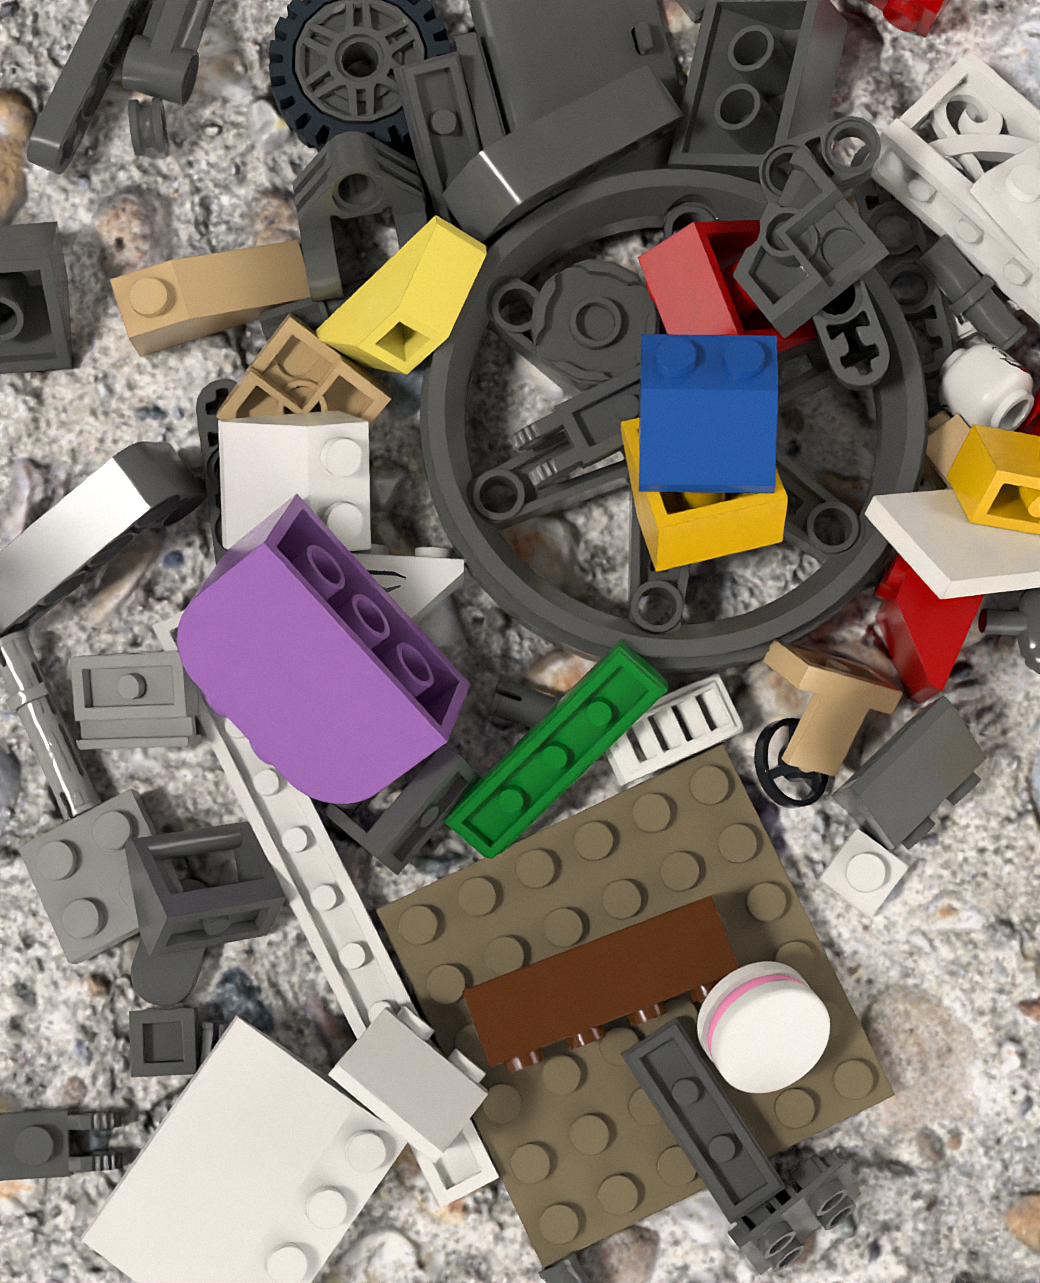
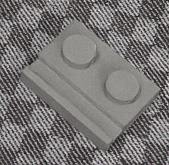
M178 651L70 657L75 721H80L81 739L76 740L77 750L189 747L202 744L201 734H196L195 715H200L198 686L186 672Z

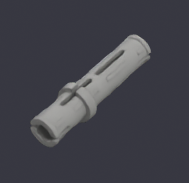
M25 630L14 632L0 638V673L10 695L6 703L11 713H18L46 779L50 783L57 799L62 817L67 822L103 802L91 782L83 759L59 710L60 708L54 697L59 692L54 681H47L34 654L27 632Z

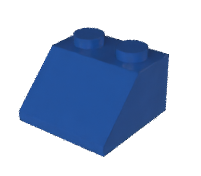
M641 334L639 492L774 493L778 414L777 336Z

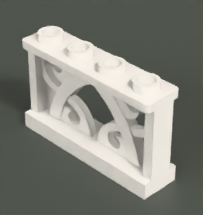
M967 51L900 118H896L879 136L881 143L880 158L877 170L872 175V178L939 237L946 234L951 244L971 265L983 275L986 273L995 283L996 287L1040 324V271L969 191L978 178L984 174L979 161L1003 163L1040 141V110L974 53ZM948 103H951L962 113L958 120L960 135L955 132L948 121L946 114ZM928 118L939 138L930 143H926L915 133Z

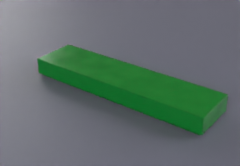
M620 639L471 788L444 822L482 856L493 859L498 853H503L668 691L669 682Z

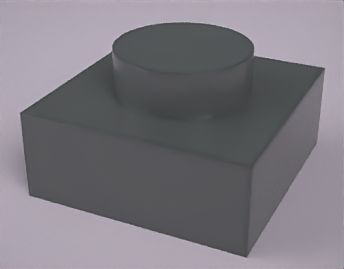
M198 1007L129 1011L131 1077L190 1075L198 1071L200 1068Z

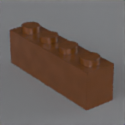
M708 896L463 990L462 993L489 1066L493 1067L504 1063L507 1074L545 1060L541 1048L566 1039L569 1050L607 1036L602 1024L627 1015L631 1026L661 1016L668 1012L664 1000L689 991L693 1002L705 999L719 981L738 969L739 966L712 896Z

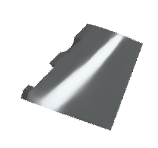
M803 146L793 153L789 161L793 170L777 202L769 201L759 221L760 233L758 239L752 246L745 249L733 273V277L784 339L889 254L883 243L848 203L837 186Z

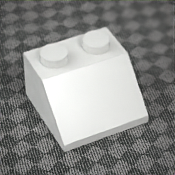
M339 410L218 420L222 544L224 548L230 549L290 498L298 494L349 551L371 549L368 421Z
M404 1006L398 1014L389 1007H386L328 1075L435 1164L487 1097L488 1090L479 1083L486 1075V1072L457 1048L447 1057L429 1042L428 1039L435 1030L407 1006Z

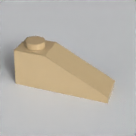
M298 240L172 259L110 279L128 338L140 357L258 320L259 315L263 311L311 297L304 258Z

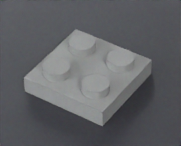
M130 788L18 847L55 934L70 964H79L140 932L125 845L128 839L158 835L139 791ZM170 859L155 861L169 893L184 892Z

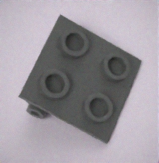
M827 1151L820 1158L814 1153L808 1160L790 1173L792 1179L800 1187V1192L796 1193L788 1181L783 1178L782 1182L786 1186L784 1190L790 1196V1200L781 1205L774 1196L771 1197L768 1201L776 1210L774 1213L771 1214L762 1203L735 1221L737 1225L727 1232L760 1275L770 1267L774 1272H777L790 1265L804 1251L805 1246L802 1241L821 1226L825 1230L836 1227L854 1211L856 1204L853 1200L861 1195V1192L843 1158L837 1160L830 1151Z

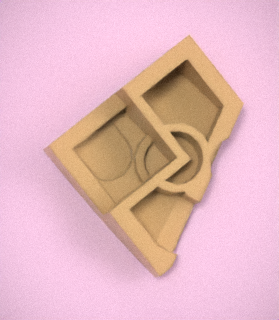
M289 313L217 411L216 417L222 420L339 410L368 421L370 427L391 400L389 388L352 359L320 341L314 330L292 313Z

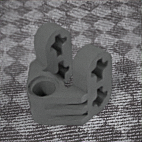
M347 131L334 136L292 182L312 302L344 297L331 216L336 215L346 219L381 213L385 207L392 206L399 250L427 224L416 162L373 137L358 131Z

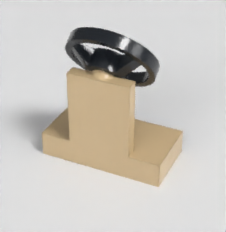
M773 639L769 652L766 653L763 662L797 689L813 693L800 720L796 718L777 720L768 724L761 731L755 745L754 763L758 780L766 794L778 805L795 809L809 806L822 796L826 789L829 775L836 777L868 710L872 709L893 715L903 692L867 665ZM780 727H789V744L783 746L779 751L778 765L769 769L768 748L770 740ZM784 776L790 782L804 781L811 788V791L804 799L795 800L785 795L773 779Z

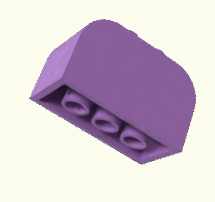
M295 494L226 551L186 607L177 629V648L181 662L190 678L204 692L209 706L220 716L228 718L249 740L253 752L261 761L268 765H273L300 792L327 803L349 804L368 799L444 745L449 739L471 685L298 494Z

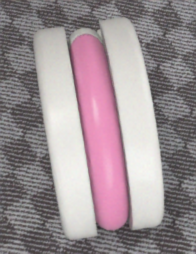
M764 961L738 968L714 986L700 1009L697 1021V1034L703 1050L730 1085L748 1093H769L793 1084L813 1068L826 1048L830 1034V1018L823 1002L796 970L779 962Z

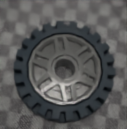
M292 0L287 6L288 16L286 19L280 16L274 28L275 40H270V64H268L274 98L291 131L294 130L298 139L308 148L311 145L315 146L318 153L334 136L347 131H358L406 155V147L411 145L412 142L393 68L451 53L446 28L441 17H436L433 5L428 0ZM357 61H369L376 66V70L372 74L363 78L351 76L346 72L348 67Z

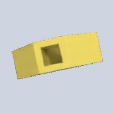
M435 215L315 330V334L319 338L318 340L364 367L408 375L449 337L487 255L486 245Z

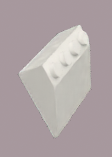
M236 1015L84 1231L81 1239L136 1283H311L399 1156L407 1141L336 1081Z

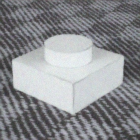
M855 828L816 880L869 919L873 917L909 866L860 829Z

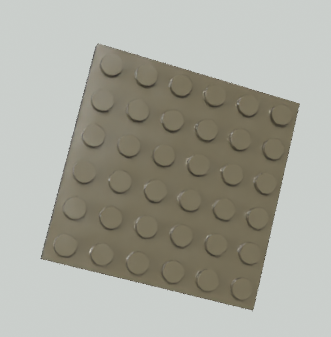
M723 744L510 845L503 853H498L493 859L485 857L376 910L429 1025L435 1030L433 1034L441 1051L449 1057L454 1049L457 1048L486 1072V1075L479 1083L488 1090V1095L472 1117L543 1268L565 1258L573 1250L577 1252L706 1188L620 1054L673 1018L678 1020L767 1158L895 1095ZM712 896L739 968L764 961L779 962L793 968L823 1002L830 1018V1034L826 1048L820 1059L808 1073L783 1089L769 1093H748L730 1085L703 1050L697 1034V1021L705 999L693 1002L689 991L664 1000L668 1012L634 1026H631L627 1015L602 1024L607 1036L569 1050L566 1039L541 1048L545 1060L507 1074L504 1063L493 1067L489 1066L462 991L691 902Z

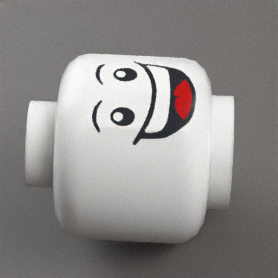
M980 343L968 350L965 348L958 349L946 359L940 369L939 375L942 381L938 392L939 403L952 417L959 414L970 429L973 424L1014 431L1027 418L1034 405V397L1031 394L1033 388L1031 375L1026 368L995 344Z

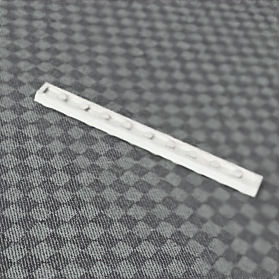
M185 610L152 626L164 651H178L177 629ZM198 687L200 714L197 715L198 720L356 1038L358 1039L386 1007H389L398 1014L404 1006H407L420 1017L311 797L293 787L273 765H268L261 761L253 752L249 740L228 718L220 716L209 706L204 692ZM430 1037V1038L428 1039V1041L431 1042V1043L434 1045V1043H433V1041H432V1039H431V1037ZM471 1118L435 1164L409 1143L440 1208L499 1178V1173Z

